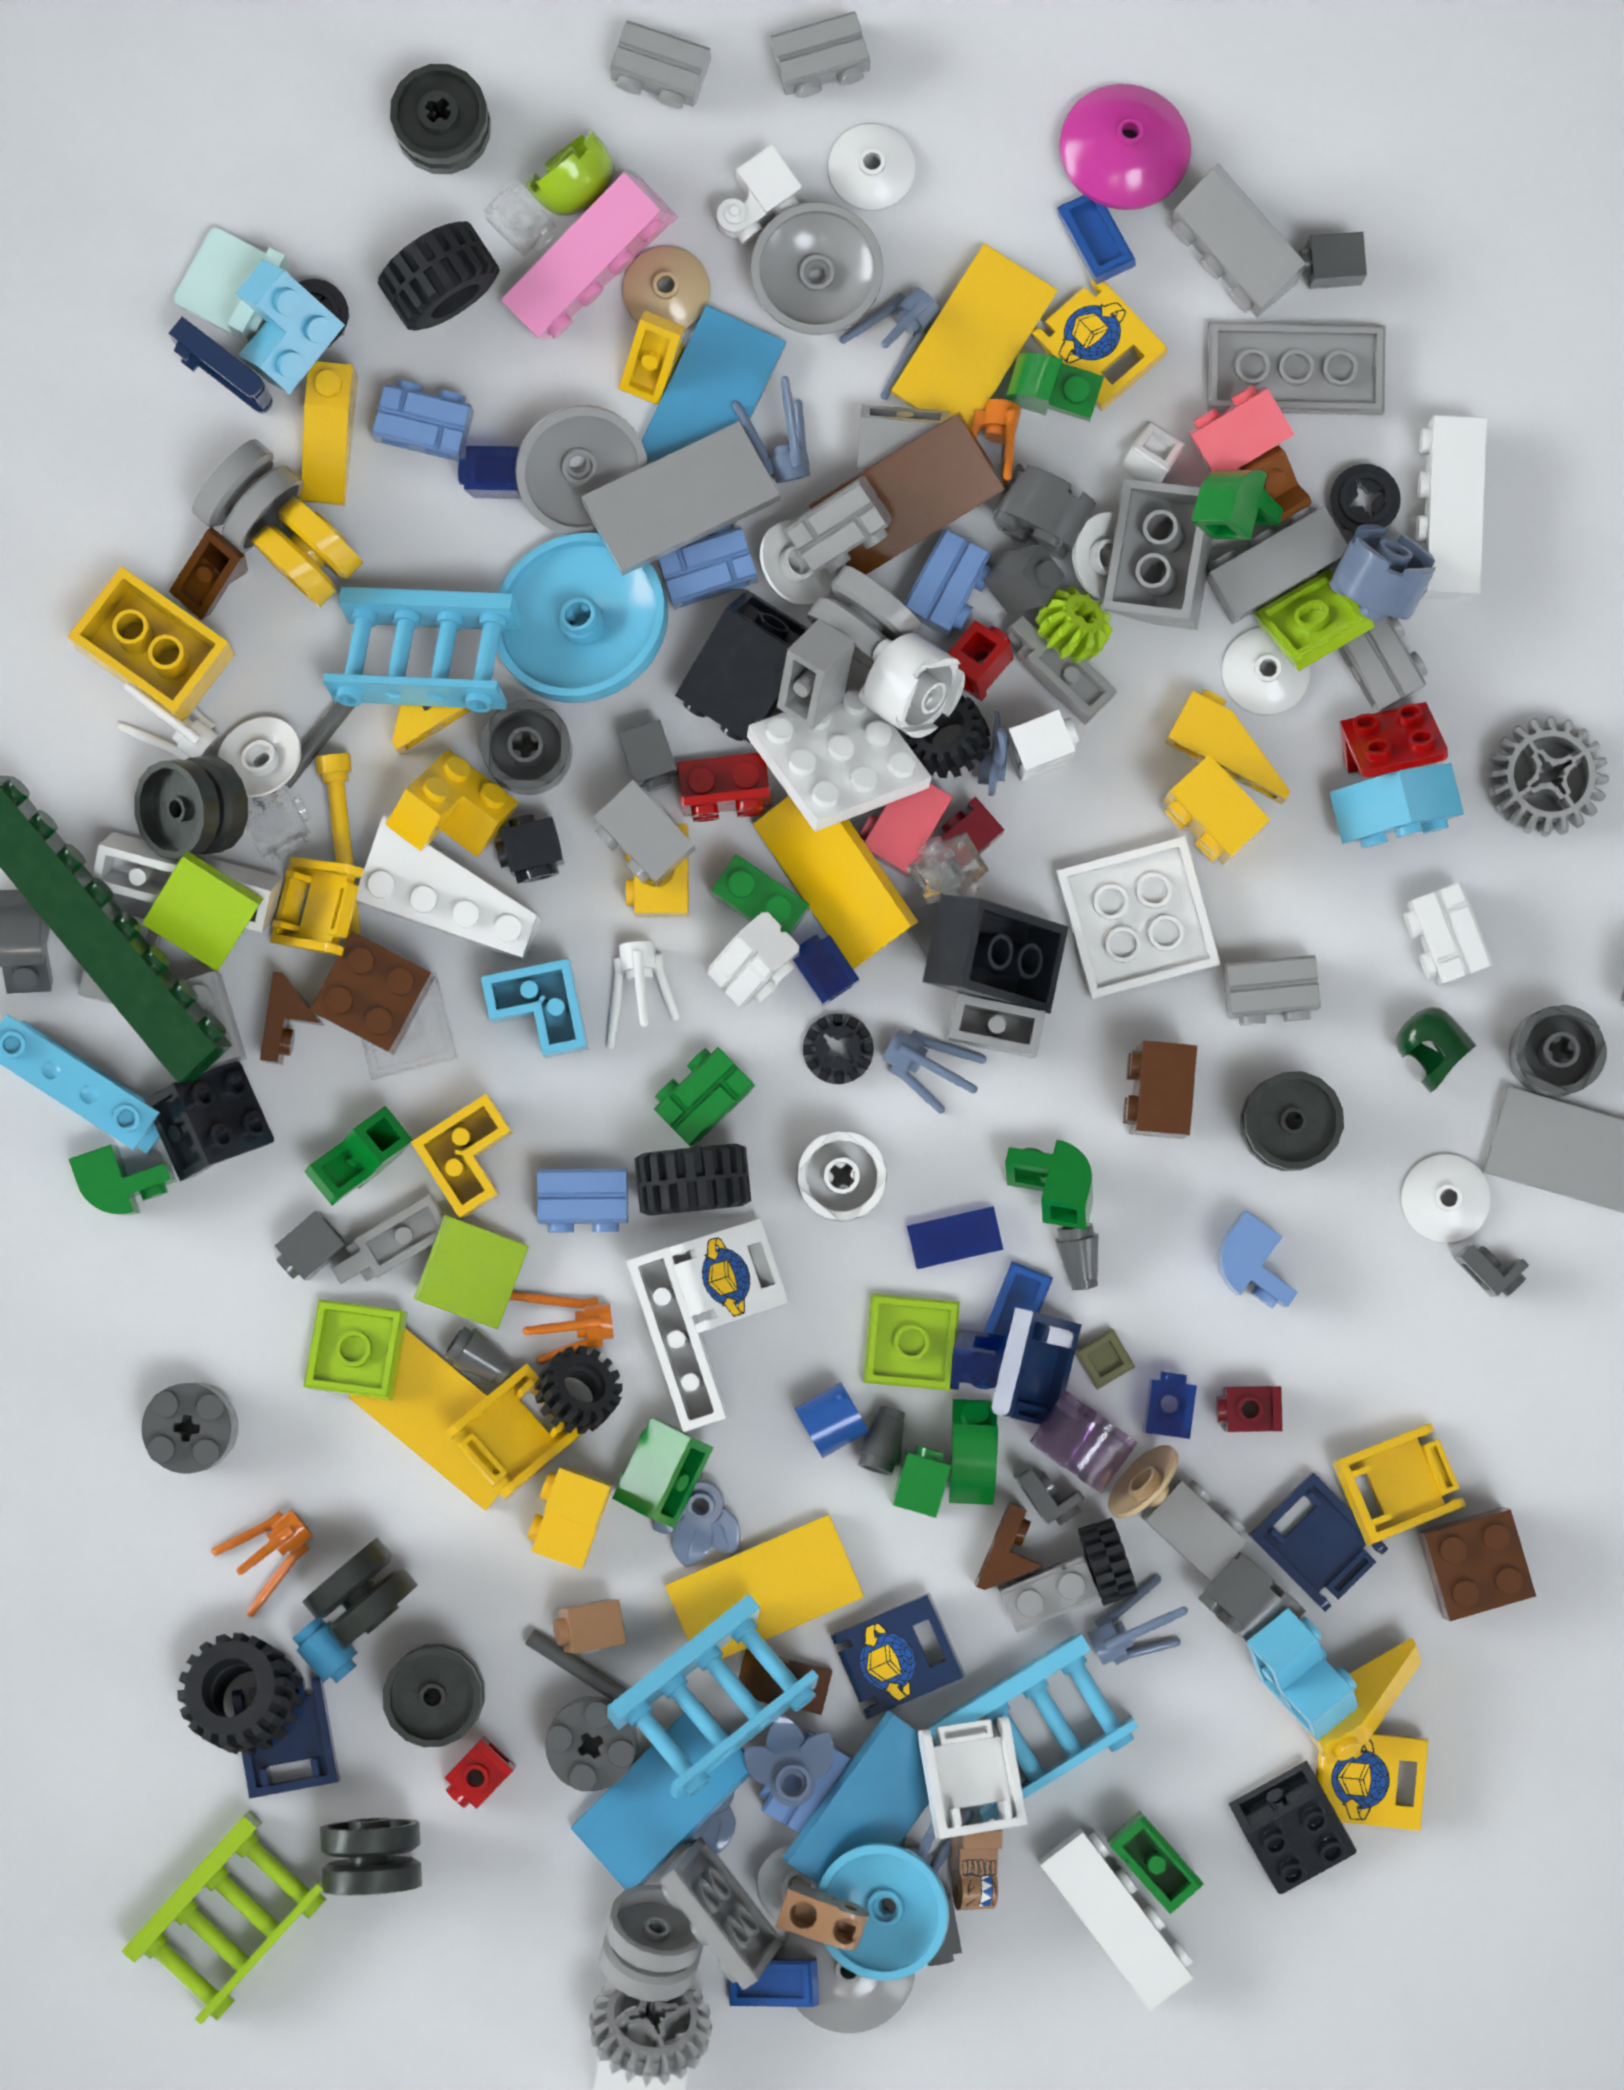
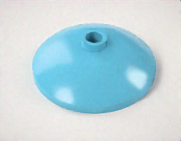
M871 1843L853 1848L831 1864L819 1883L817 1890L831 1894L837 1899L858 1904L869 1912L867 1923L856 1950H844L824 1944L833 1958L854 1974L879 1981L897 1980L907 1977L927 1965L937 1954L944 1942L949 1925V1905L945 1889L931 1866L920 1856L906 1848L888 1843ZM883 1898H890L894 1901L896 1905L894 1912H889L883 1907Z

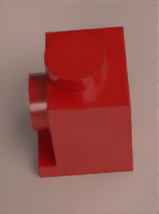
M976 620L947 653L961 663L958 664V668L965 674L963 689L982 702L987 696V689L1014 658L1010 646L1011 641L1008 636L995 626L987 628ZM985 659L981 664L978 663L979 660Z
M483 1736L445 1776L444 1779L450 1783L445 1790L461 1807L466 1808L470 1803L478 1809L514 1771L516 1765L487 1737ZM473 1769L480 1770L484 1774V1782L481 1785L471 1784L468 1780L469 1771Z

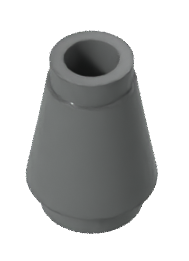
M1088 1223L1087 1230L1065 1226L1058 1228L1059 1238L1055 1240L1068 1279L1071 1282L1072 1290H1086L1097 1287L1099 1233L1094 1232L1092 1223Z
M465 1326L455 1335L444 1355L452 1360L451 1366L490 1382L493 1381L499 1386L506 1379L514 1365L476 1328L471 1331Z
M887 1406L879 1407L878 1414H876L869 1432L857 1451V1454L860 1455L858 1466L883 1475H892L894 1467L900 1466L904 1412Z

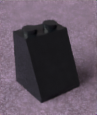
M746 590L726 607L675 696L684 701L683 706L692 714L702 718L707 716L720 724L721 731L728 737L737 741L745 740L750 743V740L747 738L749 725L771 717L775 711L788 648L808 628L749 590Z

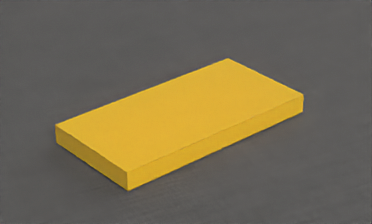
M984 243L890 391V394L915 409L950 411V417L960 412L970 428L975 410L983 411L987 401L992 397L1058 290Z
M787 796L753 823V826L804 901L810 904L811 911L851 970L862 965L918 923V920L849 819L815 832L790 796Z
M405 1328L393 1401L349 1395L348 1398L483 1510H488L500 1495L499 1492L509 1483L506 1478H503L495 1486H492L459 1449L458 1444L467 1437L464 1431L453 1439L446 1434L449 1427L488 1395L415 1334Z
M829 1514L665 1585L688 1642L748 1594L760 1606L758 1620L755 1621L758 1625L756 1631L764 1640L865 1597ZM733 1639L720 1649L723 1652L721 1658H726L747 1647L742 1641L737 1643Z

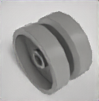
M257 439L249 440L226 458L204 484L192 507L193 514L209 528L224 525L222 536L241 553H247L255 547L250 542V539L265 524L276 527L281 522L278 510L292 495L298 498L304 486L303 479L287 465L272 469L274 463L273 453Z
M846 565L831 582L833 593L842 603L833 598L820 597L807 613V618L812 624L821 619L855 640L852 658L868 669H871L874 664L872 659L873 652L880 642L887 638L894 641L902 635L915 634L921 626L918 618L892 593L862 572Z
M659 1884L638 1885L624 1890L613 1901L599 1956L602 1974L614 1988L629 1997L648 2002L669 2001L684 1995L694 1984L704 1946L694 1936L690 1928L691 1921L681 1908L676 1909L667 1901L662 1891L663 1885Z

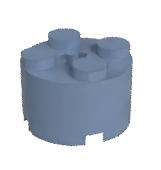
M1364 524L1358 526L1355 534L1352 536L1329 586L1334 592L1349 597L1360 605L1359 612L1371 620L1381 622L1385 616L1408 620L1413 615L1436 569V567H1433L1435 559L1423 546L1403 534L1396 541L1384 536L1388 528Z

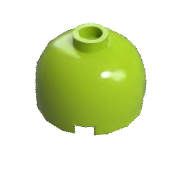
M590 130L586 138L583 134L549 159L545 163V170L548 173L542 178H539L535 173L526 183V188L545 209L557 215L571 216L583 209L586 212L612 182L614 168L611 155L595 132Z

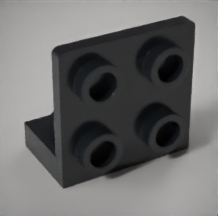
M238 1061L204 1072L195 1081L175 1082L144 1100L147 1105L160 1112L154 1124L180 1182L200 1174L217 1163L274 1142L273 1134L242 1064Z
M1307 1761L1229 1803L1245 1837L1278 1894H1284L1357 1852Z

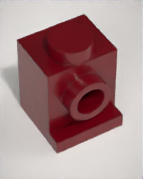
M976 796L969 801L967 806L971 812L966 816L962 811H959L941 827L946 834L934 845L938 854L950 866L957 862L964 869L1004 833L1005 829Z
M1281 1386L1223 1387V1396H1216L1217 1423H1224L1225 1432L1283 1431ZM1249 1400L1255 1402L1258 1408L1257 1414L1252 1418H1247L1242 1413V1405Z

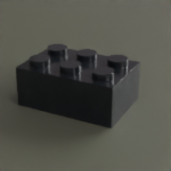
M941 894L922 982L972 997L1046 1011V1013L1051 1014L1069 927L981 898Z

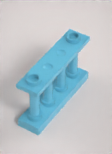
M341 587L338 603L349 624H354L345 673H324L323 682L334 702L350 707L359 706L362 703L458 707L468 708L471 711L481 713L488 712L491 709L506 710L507 700L498 681H492L500 633L505 630L520 631L522 613L513 593ZM376 625L396 626L387 676L363 675L371 628ZM418 627H439L430 678L405 677L414 629ZM462 628L482 629L474 680L448 679L456 634Z
M8 1014L5 1016L0 1024V1064L132 1150L135 1151L136 1148H139L150 1155L160 1139L154 1124L160 1112L147 1105L144 1101L146 1100L145 1098L26 1021L20 1023Z
M749 1594L608 1705L607 1717L617 1730H620L627 1723L632 1727L637 1725L679 1777L672 1782L670 1791L675 1800L685 1792L690 1797L695 1795L709 1783L711 1778L708 1774L788 1709L792 1708L797 1712L816 1695L813 1691L818 1680V1675L812 1669L798 1681L756 1631L758 1625L755 1621L758 1620L760 1606ZM733 1639L737 1643L741 1641L784 1691L783 1694L765 1708L760 1705L721 1658L723 1652L720 1649ZM698 1667L702 1671L707 1669L749 1719L748 1722L730 1736L724 1732L686 1686L688 1680L685 1677ZM662 1695H665L667 1699L672 1697L714 1747L712 1751L694 1765L651 1714L653 1708L650 1705Z
M1080 1632L927 1725L937 1743L936 1728L974 1722L985 1717L986 1720L991 1719L997 1728V1718L1008 1717L1011 1724L1016 1759L1028 1779L1021 1784L1023 1799L1105 1748L1109 1747L1110 1751L1114 1752L1124 1747L1134 1739L1131 1732L1139 1728L1132 1716L1119 1722L1084 1665L1087 1662L1084 1654L1091 1651V1648ZM1060 1669L1064 1675L1069 1673L1104 1733L1083 1746L1080 1745L1046 1689L1049 1684L1045 1678ZM1021 1693L1024 1694L1026 1699L1031 1697L1066 1755L1044 1770L1008 1713V1710L1011 1708L1007 1702ZM996 1802L989 1803L979 1810L984 1822L992 1818L995 1821L999 1820Z

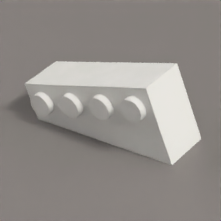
M383 815L358 885L360 887L356 902L359 905L526 962L540 922L539 917L430 845L419 851L387 827L385 824L388 818Z

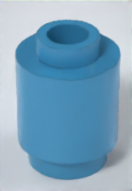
M315 1618L292 1639L299 1646L296 1651L323 1683L331 1677L337 1684L357 1666L352 1661V1658L358 1652L351 1644L342 1650L328 1633L332 1622L326 1623L323 1618Z

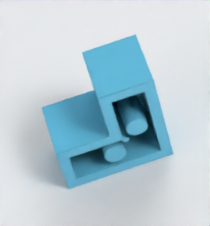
M262 259L235 294L263 318L265 323L238 356L267 382L291 394L345 324L285 270Z
M1451 763L1395 771L1329 792L1342 844L1360 841L1362 849L1387 843L1386 834L1395 832L1396 838L1420 832L1426 834L1449 828L1448 819L1464 815Z
M569 959L481 976L488 1016L493 1024L535 1016L541 1051L545 1058L589 1050L572 963Z
M1288 1608L1248 1640L1247 1645L1259 1680L1318 1741L1359 1707L1354 1693L1357 1685L1344 1668L1339 1666L1334 1669L1325 1660L1328 1655L1318 1641L1322 1636L1315 1625L1305 1616L1299 1620Z

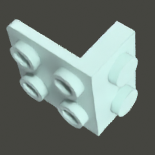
M213 228L208 232L175 292L174 301L178 307L249 343L254 334L265 323V320L235 293L262 259L285 270L291 276L290 264L284 254L271 247L265 253L220 228Z

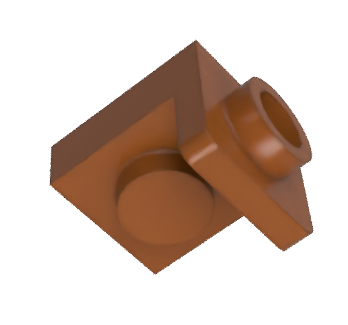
M1279 445L1240 467L1241 470H1261L1267 474L1264 489L1283 508L1280 523L1312 503L1309 494L1298 484L1286 452Z

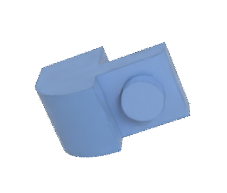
M1247 1210L1241 1212L1221 1242L1218 1253V1265L1221 1276L1228 1288L1236 1295H1241L1248 1284L1251 1283L1255 1286L1251 1294L1268 1307L1273 1309L1277 1303L1282 1307H1288L1298 1292L1262 1266L1282 1239V1236Z

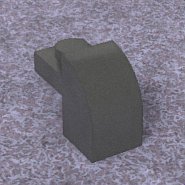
M18 889L0 890V967L3 970L6 993L51 992L53 979L47 949L50 927Z

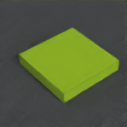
M1330 569L1254 613L1260 627L1298 672L1375 627L1373 620L1359 612L1360 605L1349 597L1334 592L1330 588L1329 584L1334 574Z
M186 851L141 924L218 972L263 901V898L194 854Z
M445 1215L413 1299L498 1330L529 1246Z
M871 1294L863 1383L952 1391L960 1302Z
M318 1299L303 1387L311 1390L393 1401L408 1313L403 1310Z

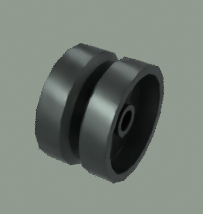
M428 64L412 70L399 82L391 99L390 120L402 153L414 166L432 174H454L469 168L483 155L490 140L491 119L480 85L466 71L450 64Z
M198 756L190 757L186 760H165L149 766L139 779L134 795V814L141 836L149 848L162 857L180 859L186 851L194 855L221 853L234 847L244 833L248 820V797L243 781L234 767L220 757Z
M1303 1071L1282 1072L1258 1084L1246 1098L1240 1114L1241 1136L1248 1151L1263 1165L1279 1171H1300L1324 1161L1338 1146L1344 1129L1343 1107L1335 1091L1321 1078ZM1292 1112L1295 1113L1294 1119L1301 1120L1300 1127L1295 1129L1288 1128L1285 1123L1286 1116Z
M378 1537L348 1560L302 1601L316 1619L326 1618L341 1605L347 1610L330 1625L328 1632L342 1650L347 1648L364 1632L370 1634L400 1608L397 1604L418 1586L404 1568L395 1569L378 1582L374 1576L390 1563L392 1553Z
M425 1644L408 1652L389 1671L382 1689L383 1711L391 1728L405 1741L421 1747H443L461 1739L479 1719L485 1703V1681L477 1663L463 1650L447 1644ZM429 1688H436L441 1693V1700H438L434 1705L426 1700L429 1695L426 1693V1690Z
M380 1817L362 1818L320 1827L321 1851L333 1857H349L348 1859L332 1861L322 1868V1889L324 1893L332 1895H373L408 1891L422 1886L421 1862L413 1857L393 1856L410 1852L420 1846V1824L418 1820Z

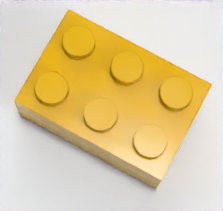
M122 566L67 636L77 651L122 683H131L181 722L188 718L235 656L228 641Z

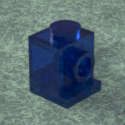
M959 1329L953 1348L950 1389L959 1390L961 1383H969L979 1389L995 1388L1008 1336Z
M1161 1371L1160 1380H1149L1142 1432L1190 1439L1197 1385L1186 1384L1187 1375ZM1168 1395L1173 1396L1177 1401V1407L1171 1413H1166L1161 1408L1162 1399Z

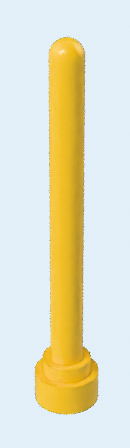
M338 753L315 757L317 775L322 777V784H327L335 862L354 866L345 782L349 781L348 773L352 772L350 753ZM357 902L355 903L347 939L352 931L361 935Z

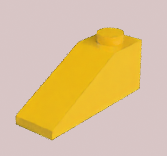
M316 361L307 372L301 479H303L304 486L300 496L302 502L345 506L358 374L351 364Z
M1205 689L1202 690L1201 694L1193 690L1165 743L1200 762L1210 754L1232 779L1282 805L1289 796L1290 790L1233 711L1224 707L1226 700Z
M1412 1638L1349 1673L1357 1685L1354 1693L1359 1707L1318 1741L1307 1731L1328 1765L1336 1760H1347L1359 1752L1361 1746L1369 1741L1420 1666L1419 1652Z

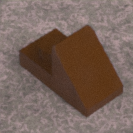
M210 527L203 535L169 592L198 618L203 620L212 613L228 586L247 573L246 557L219 532Z
M273 971L260 1060L266 1063L283 1065L284 1055L291 1056L294 1046L295 1030L288 1029L289 1021L324 1026V1024L315 1013L310 1011V1005L290 979L281 972Z
M1008 1502L976 1579V1587L987 1590L1043 1567L1042 1564L1011 1551L1013 1543L1019 1546L1022 1545L1031 1523L1030 1520L1024 1518L1027 1512L1025 1508Z
M746 1648L738 1678L756 1700L770 1704L783 1694L784 1691L749 1649ZM779 1657L798 1681L812 1669L818 1675L816 1687L813 1689L816 1694L815 1697L800 1710L822 1715L833 1670Z

